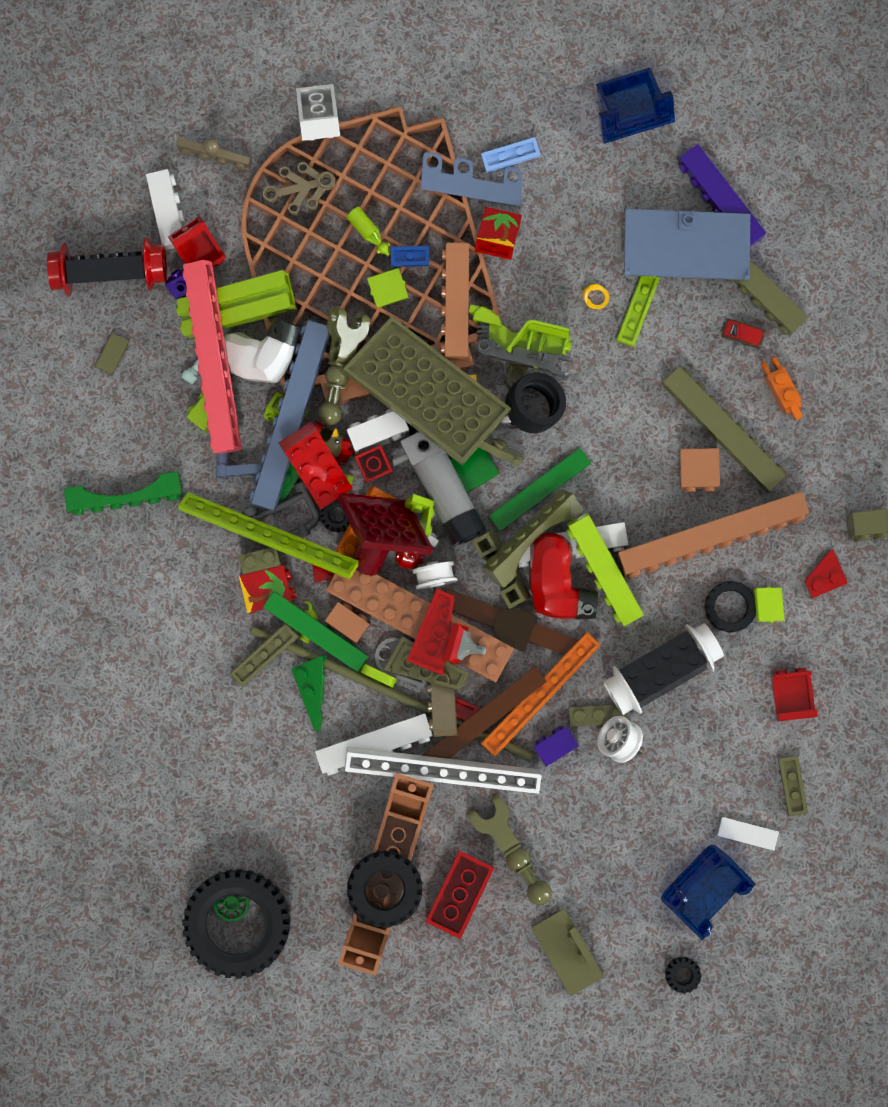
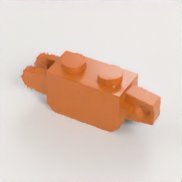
M776 356L771 357V362L776 371L771 373L766 362L760 363L766 376L765 381L782 412L785 411L786 414L790 413L793 420L797 421L803 417L799 409L802 407V399L785 367H782Z

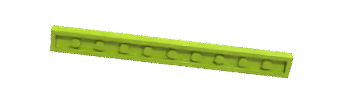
M187 492L178 505L180 511L350 579L358 567V560Z

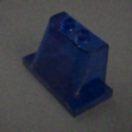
M650 68L596 84L597 93L604 111L598 113L601 138L604 144L675 122L673 94L671 91L661 93Z

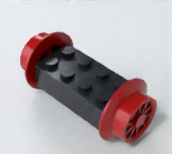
M145 237L143 255L142 251L128 252V256H123V252L111 253L109 257H104V254L90 255V259H85V255L70 256L67 244L63 243L60 251L48 252L49 285L51 290H64L67 297H70L72 295V284L146 278L148 290L152 291L155 283L167 281L165 248L163 244L151 245L149 239Z

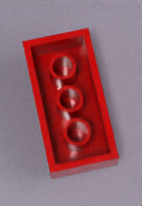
M311 422L278 442L320 509L338 499L340 493H347L353 489Z
M459 850L425 922L461 939L494 870V866Z

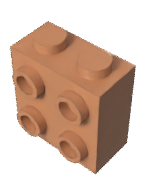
M719 448L679 450L680 490H684L685 493L696 492V489H704V492H715V489L720 487Z

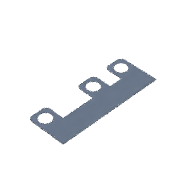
M430 152L424 153L421 189L521 206L522 175L519 168L506 167L504 169L503 183L472 178L473 162L469 159L456 158L453 175L441 173L442 156ZM430 156L436 157L438 166L435 168L429 167L427 165V158ZM460 162H466L469 165L467 173H461L458 170ZM516 171L519 175L518 181L511 182L507 177L508 172Z

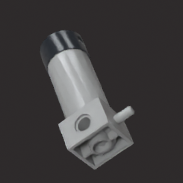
M420 432L400 441L404 453L393 458L392 462L396 466L406 460L409 461L412 469L416 471L429 499L434 501L433 507L451 545L454 547L467 543L483 533L486 527L482 523L477 509L473 506L448 454ZM421 445H427L429 447L427 450L424 451L419 449Z

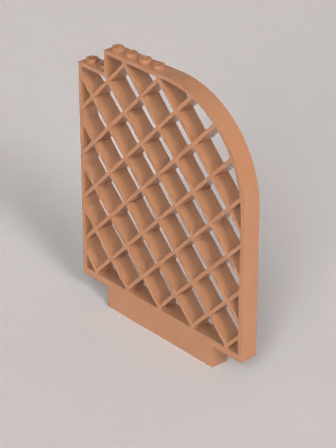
M391 106L383 112L373 111L368 116H354L346 122L338 121L340 132L370 124L358 145L341 135L333 138H324L313 157L295 148L311 141H302V135L281 146L263 163L254 176L245 197L241 226L244 249L252 278L257 277L255 269L267 251L288 263L285 272L289 273V276L293 269L297 268L317 279L305 302L294 297L295 305L301 309L292 324L299 326L306 312L328 322L329 316L310 306L324 283L346 295L340 308L346 310L353 299L375 312L370 320L368 335L363 341L358 343L356 354L361 350L363 344L370 340L368 336L380 315L387 319H390L391 316L394 317L414 334L432 343L433 345L430 346L441 354V343H445V341H441L445 335H441L440 332L436 339L416 328L413 324L425 303L442 312L443 304L429 296L442 275V267H446V260H443L442 264L439 265L429 259L428 267L437 272L424 294L405 284L407 293L420 299L408 322L384 310L386 306L377 308L372 302L357 295L356 291L368 271L375 275L385 272L372 265L378 255L376 252L378 250L377 245L367 261L343 249L355 228L346 218L348 214L331 204L344 183L367 195L360 206L363 212L366 211L372 199L395 211L384 232H379L381 241L389 243L392 247L404 246L388 237L400 215L424 227L414 246H421L429 231L451 243H467L462 239L467 230L470 229L474 246L469 244V253L478 257L479 266L469 281V292L473 291L489 300L492 307L491 311L500 317L482 253L474 252L477 233L467 198L460 196L462 201L460 202L451 197L450 194L425 190L440 199L428 221L405 209L416 188H421L422 167L415 177L393 165L405 143L423 153L440 154L442 156V164L452 168L454 172L455 156L444 118L439 119V117L430 119L429 122L423 124L421 122L413 123L407 128L402 107ZM399 116L404 132L384 123L383 120ZM376 127L399 139L387 161L364 149ZM438 128L442 130L433 148L410 137ZM331 140L354 151L342 173L319 161ZM443 141H445L449 158L438 152ZM288 152L309 163L308 166L312 169L316 167L323 172H330L338 179L326 201L322 199L318 201V206L321 209L309 230L287 218L289 213L288 206L290 203H293L299 192L291 194L280 214L253 199L254 193L264 176L284 187L295 185L269 171L275 162ZM360 155L383 167L371 189L348 177ZM434 156L428 157L427 165L429 166L432 160H437V158ZM388 171L412 183L400 205L376 193ZM308 174L302 175V178L308 181L310 176ZM308 192L305 199L312 198L313 194ZM445 203L461 210L466 215L467 220L457 237L434 225ZM250 205L276 219L264 242L248 234ZM327 211L350 223L338 246L315 234ZM282 223L305 235L292 258L270 246ZM311 239L334 251L321 274L298 262ZM248 241L260 247L253 260ZM339 255L362 267L350 290L327 278ZM408 267L400 268V273L402 277L405 274ZM481 272L487 291L475 285ZM265 318L264 323L268 331L272 322ZM468 319V327L476 331L481 330L477 328L479 324ZM473 333L468 335V360L449 361L462 371L474 368L469 346L477 344L479 341L477 335L481 334ZM298 337L297 344H298V342L301 343V341H302V339L299 338V337ZM324 352L323 358L329 361V354ZM287 369L285 375L291 377L292 372H289ZM326 374L317 376L314 388L322 387L324 398L327 402L330 387L324 386V383L328 382ZM283 375L280 379V382L282 385L283 393L285 395L286 390H284V385L286 381ZM350 378L344 386L348 389L340 390L338 405L373 395Z

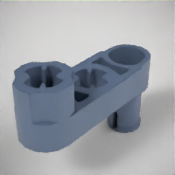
M228 453L217 454L216 478L253 476L254 484H258L255 480L258 471H262L263 463L229 465Z

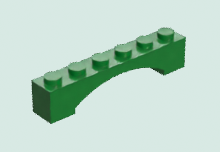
M178 471L159 474V479L151 485L137 492L125 495H98L86 491L84 486L64 488L66 509L73 516L83 515L84 511L91 510L92 513L102 512L103 508L108 507L111 510L122 509V505L128 504L129 507L141 506V502L157 504L160 503L161 499L177 501L179 500L178 497L183 496L181 478Z

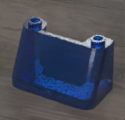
M713 844L706 847L663 892L661 901L703 941L712 932L713 925L709 920L735 893L740 896L747 895L756 883L729 855Z

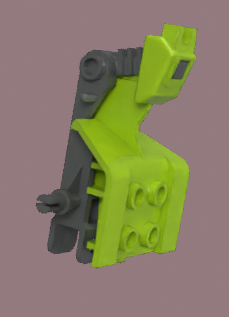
M470 304L469 314L473 315L475 323L480 324L477 325V328L481 329L477 330V333L481 334L477 335L479 339L477 349L482 356L547 371L552 375L563 378L569 377L568 373L555 370L557 360L573 362V358L565 356L566 352L570 353L572 346L569 328L529 320L519 332L515 333L503 326L500 317L485 306L480 307Z

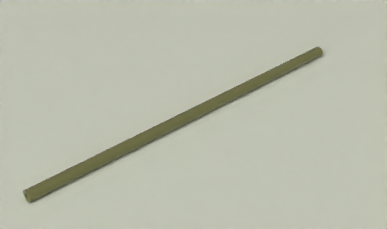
M254 625L250 634L266 641L273 633ZM291 643L285 649L309 661L321 656L295 643ZM326 658L324 668L432 716V712L428 711V704ZM457 719V727L464 721ZM485 730L478 738L484 740L490 732ZM510 741L503 748L528 761H531L534 752Z

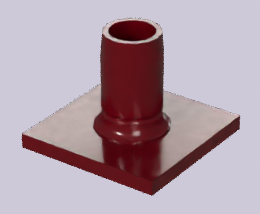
M348 493L339 494L338 501L359 542L353 559L358 560L356 570L369 576L378 574L389 551L431 555L433 547L415 513L411 509L405 508L406 500Z

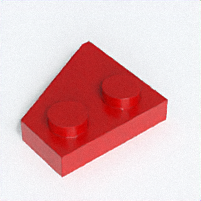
M830 550L804 581L811 598H815L848 583L834 550Z

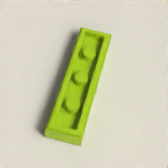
M640 276L616 341L631 347L635 346L660 277Z

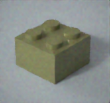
M888 509L853 512L846 517L849 540L854 539V542H864L870 537H873V540H883L888 537Z

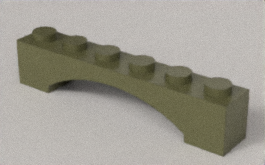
M563 489L556 493L554 498L544 505L521 530L517 531L510 541L504 544L493 557L488 559L483 569L493 583L503 588L517 576L516 569L523 554L539 535L560 522H571L584 510L574 494Z

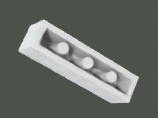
M166 169L146 174L161 243L164 245L165 250L173 249L174 246L168 239V236L182 227L181 222L185 220L182 210H178L177 204L180 203L178 192H174L173 186L176 185L174 174L170 175L169 170Z

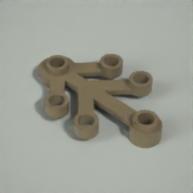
M300 162L297 166L298 172L302 175L308 174L315 179L307 181L284 166L279 170L280 177L282 179H289L296 183V185L276 189L274 186H267L263 190V197L267 202L272 203L278 197L299 192L293 203H290L288 206L289 213L297 215L300 212L299 207L309 190L317 188L313 197L309 198L306 202L307 208L314 211L318 208V201L324 191H329L335 186L336 180L334 175L330 172L319 173L309 167L306 162ZM306 166L307 169L305 171H301L300 167ZM283 170L288 171L286 176L281 174ZM329 179L330 182L329 184H323V180ZM274 193L275 195L273 198H268V194ZM314 201L316 205L314 207H310L309 203ZM292 206L297 207L295 212L290 210Z

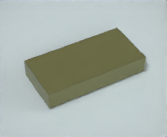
M112 333L95 367L113 375L130 341Z

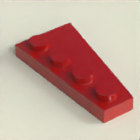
M436 589L407 661L443 676L445 665L443 657L449 638L455 596Z

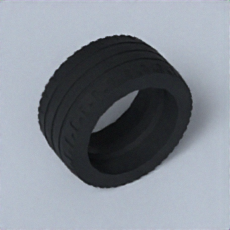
M534 372L521 377L512 385L506 395L505 404L511 408L508 414L509 420H511L514 426L526 433L537 434L550 429L561 419L566 408V395L562 386H560L557 380L545 373ZM524 388L535 389L545 396L550 408L548 418H538L531 415L525 409L521 399V392Z

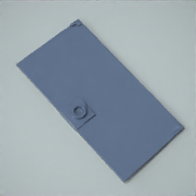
M625 209L624 276L749 281L750 214Z

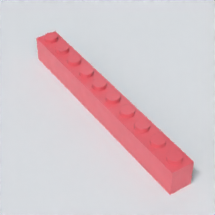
M200 260L183 264V278L186 281L187 287L186 297L189 300L190 306L189 316L192 319V334L195 337L196 343L195 353L199 361L198 372L201 375V390L205 399L204 409L208 417L207 428L211 436L210 447L214 454L242 450L212 262Z

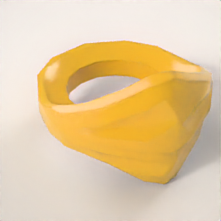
M590 284L582 290L583 300L591 309H602L609 302L608 291L599 284ZM590 291H601L604 295V302L601 305L591 303L590 299H588Z

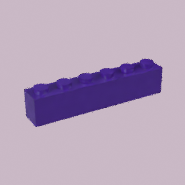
M698 144L679 157V169L683 174H688L691 178L689 179L691 185L701 191L702 199L705 203L711 204L714 213L750 214V248L765 237V230Z

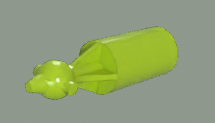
M360 207L353 209L346 217L365 241L378 246L376 251L378 254L381 253L389 256L390 244L381 241L379 229Z

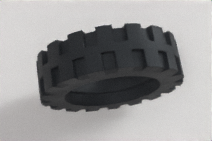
M736 581L722 582L715 586L706 597L704 607L706 617L711 625L720 631L727 633L741 631L750 625L756 616L755 595L743 583ZM735 591L745 599L747 605L746 613L738 622H725L716 614L715 601L723 592Z

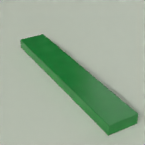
M579 448L488 517L499 532H501L591 464L590 460Z
M276 591L272 592L263 605V608L356 672L360 670L368 659L369 655Z

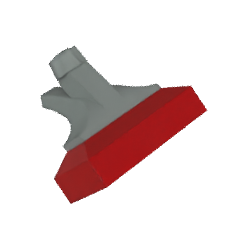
M453 622L443 660L458 665L460 660H463L467 655H485V647L477 645L472 641L468 627Z

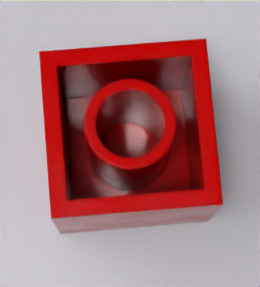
M381 445L354 457L366 483L392 472Z

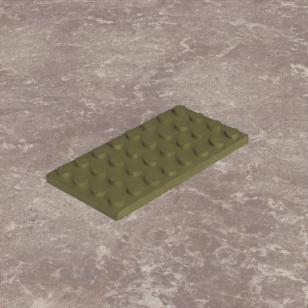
M392 316L343 368V372L461 465L469 459L511 411L508 405Z

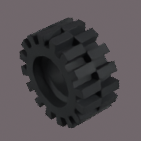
M338 499L321 509L320 519L326 529L339 533L346 531L350 523L346 515L341 522L331 520V510L334 508L342 509Z
M677 957L671 960L672 962L667 965L665 970V978L668 985L676 992L686 994V992L690 993L693 989H696L702 977L697 963L687 957ZM682 967L688 968L691 973L690 979L684 983L676 979V972Z

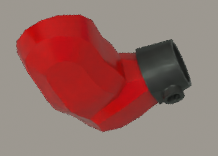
M556 533L543 534L536 538L531 545L529 584L536 612L547 617L559 619H595L598 592L580 587L576 589L571 586L570 564L573 553L571 543L564 536Z

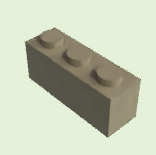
M428 682L427 691L428 694H431V700L428 701V711L432 712V719H429V730H433L434 737L457 735L455 689Z

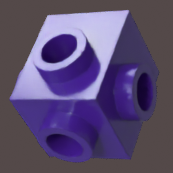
M184 268L173 271L165 283V286L175 300L184 295L186 296L187 287L186 281L183 278Z

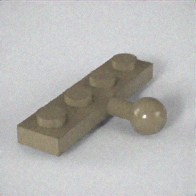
M177 138V149L184 155L192 153L198 155L197 157L203 160L211 158L216 160L215 162L218 164L226 165L229 163L239 170L250 169L252 161L250 157L218 149L219 145L215 139L209 138L205 140L204 144Z

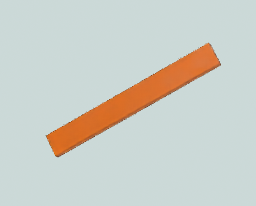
M586 632L544 676L547 682L519 703L484 739L481 745L495 757L601 644Z

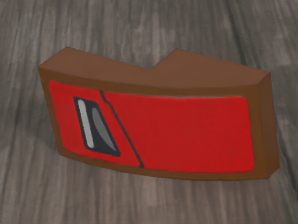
M727 318L721 336L725 339L741 342L742 345L760 349L766 331Z

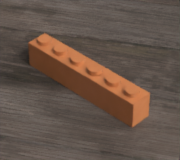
M446 243V249H442V260H446V267H442V279H446V286H442V298H446L445 305H442V316H445V324H441V335H445V343H441V354H445L448 360H468L469 243Z

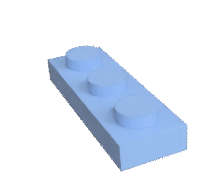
M535 137L481 153L486 173L538 158L541 155Z

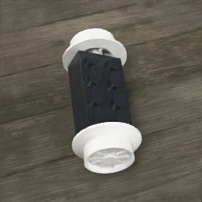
M705 623L696 628L686 624V631L623 667L620 671L613 666V676L603 681L622 715L631 710L641 714L643 706L704 672L707 668L714 672V662L724 657V654L715 636Z

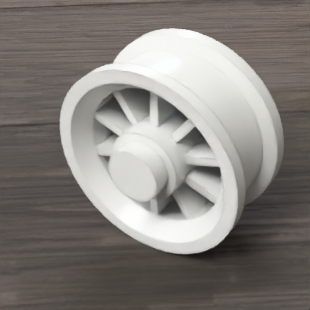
M438 561L427 563V566L412 570L413 574L417 576L418 585L416 589L434 588V592H436V589L442 591V586L457 582L458 579L454 577L452 569L454 562L438 563Z
M623 716L612 717L603 725L599 732L597 740L598 749L602 754L611 757L612 760L618 763L627 762L636 754L640 755L643 752V748H641L643 733L637 724L630 722L627 718Z

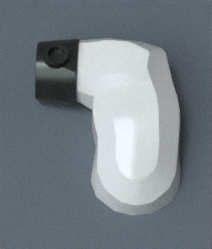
M274 318L266 333V338L262 341L252 339L241 332L224 335L230 373L250 381L277 383L285 374L292 360L301 328L279 318Z

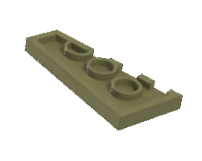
M402 636L384 669L385 671L461 690L469 675L468 672L445 661L442 676L408 662L407 659L414 642Z

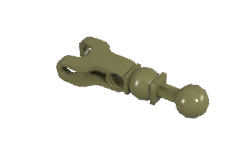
M335 307L330 311L327 322V329L332 338L328 362L331 366L327 369L326 380L328 383H324V386L330 388L327 402L323 403L318 410L319 420L327 426L337 424L342 417V410L338 405L340 390L348 389L344 386L350 379L343 372V368L355 356L358 343L367 337L370 325V318L367 315L357 314L348 327L347 313L340 307Z
M496 793L492 797L496 807V813L493 818L488 820L482 819L474 810L468 811L467 815L478 832L492 836L503 855L506 856L507 866L512 871L517 872L515 873L516 875L521 874L528 885L527 896L529 900L535 905L547 904L552 896L551 887L546 882L539 881L530 867L533 864L531 863L529 853L521 848L520 843L508 826L509 808L500 795Z

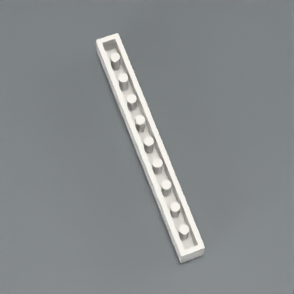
M347 747L345 758V771L390 777H395L396 773L418 780L539 794L542 776L539 769Z

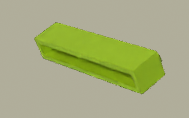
M585 513L567 523L569 529L566 531L571 540L576 539L578 543L576 549L581 557L585 556L588 562L585 565L589 573L594 572L597 577L594 582L599 590H604L606 595L603 598L608 607L612 605L615 612L612 614L616 622H621L623 626H626L644 616L589 514Z

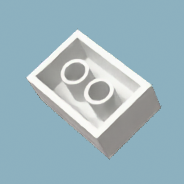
M334 85L296 88L302 141L340 136Z

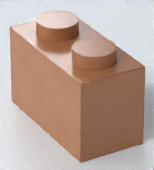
M338 602L325 622L357 644L370 626L367 623L369 619L361 613L358 615L353 613V608L347 603L343 602V604H340Z

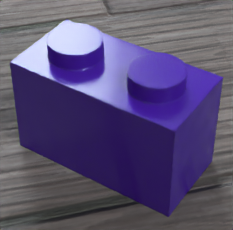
M559 726L551 731L553 735L546 739L543 736L535 741L536 746L533 748L545 767L579 747L567 726L565 728Z

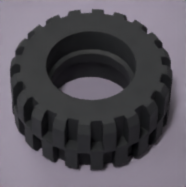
M378 851L369 854L355 865L348 878L347 896L349 904L354 913L367 924L385 928L402 924L413 915L421 901L422 881L419 872L408 858L399 853ZM381 870H389L396 873L402 880L404 888L400 901L388 908L374 905L366 893V885L369 878Z

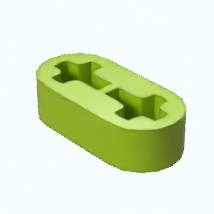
M364 664L360 671L392 688L397 681L396 678L367 664Z

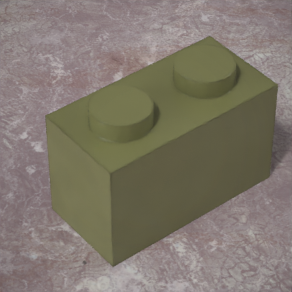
M274 548L239 555L243 575L282 565L279 551Z

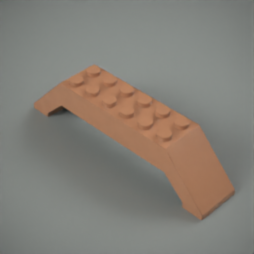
M396 773L373 853L391 851L401 854L410 861L412 860L434 784ZM381 870L374 873L366 885V893L369 900L381 908H388L397 904L403 890V883L400 877L389 870ZM354 913L338 964L376 976L391 927H375L369 923L367 924Z

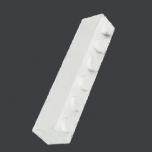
M625 522L596 527L608 550L613 549V552L624 551V547L628 546ZM567 532L556 533L564 536L571 543L572 556L575 555L576 559L585 557L579 555L576 546H578L576 539L571 540ZM531 545L523 554L518 564L519 568L530 566Z
M422 714L315 751L322 774L327 773L330 776L338 773V769L345 766L347 747L393 752V749L400 747L402 751L411 748V743L416 741L419 744L430 741L429 737L433 736V734L429 730L426 714Z

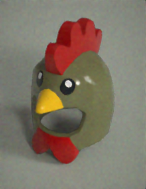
M315 420L314 427L319 432L338 465L341 462L346 463L349 460L348 456L353 454V449L350 447L352 442L344 439L336 428L334 431L330 430Z

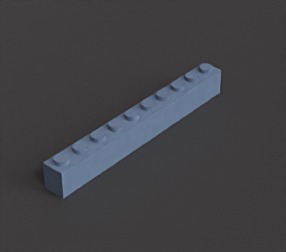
M308 320L307 325L304 324L302 327L301 336L303 338L301 343L298 342L295 350L297 358L296 361L291 363L289 372H292L290 380L287 379L284 385V390H286L284 398L281 397L278 408H280L279 416L276 415L272 426L275 429L273 434H269L267 440L269 448L262 456L261 463H263L262 471L259 470L255 481L258 484L256 489H252L250 500H252L254 506L274 512L276 511L290 466V461L278 442L302 427L330 336L327 325Z

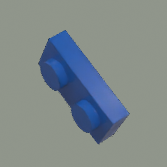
M429 246L391 247V267L429 266Z

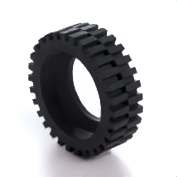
M231 869L211 876L194 891L187 902L188 905L183 914L185 915L182 920V926H184L183 937H186L187 941L185 944L186 947H190L191 956H195L198 959L196 962L199 965L203 964L205 970L208 972L212 970L215 972L214 975L217 976L222 974L225 975V978L236 977V979H241L243 976L251 977L254 973L262 972L263 969L268 968L278 958L287 942L291 919L284 895H281L280 889L277 886L275 887L270 879L267 880L264 878V875L260 873L255 874L251 870ZM232 895H240L253 900L262 910L265 919V931L261 941L252 950L241 954H231L219 949L211 941L207 931V918L211 908L222 898Z

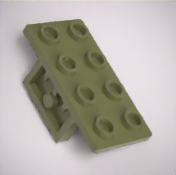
M565 909L560 910L532 927L533 933L570 996L603 978L601 970Z

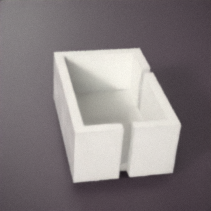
M389 409L385 411L386 414L382 416L373 415L367 418V422L362 424L360 422L351 424L347 432L356 455H360L377 446L389 444L390 437L396 441L409 436L410 433L406 421Z

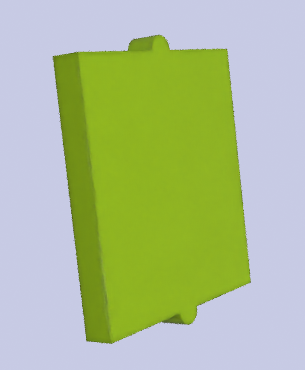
M399 268L367 278L371 289L370 295L373 296L377 308L409 298L405 288L406 282L403 281Z
M770 586L755 588L757 622H768L771 624L777 621H785L782 588H771Z

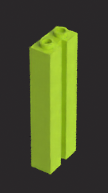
M283 270L216 288L223 330L296 310L289 273ZM187 297L177 299L176 311L178 316H182L180 330L185 337L195 338L192 334V319L189 316V300Z

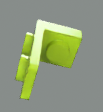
M413 494L405 501V508L411 509L414 513H422L420 524L426 536L429 537L432 531L431 519L435 513L433 508L434 501Z

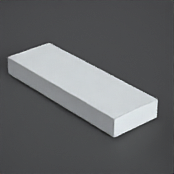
M721 817L717 836L774 851L779 832Z

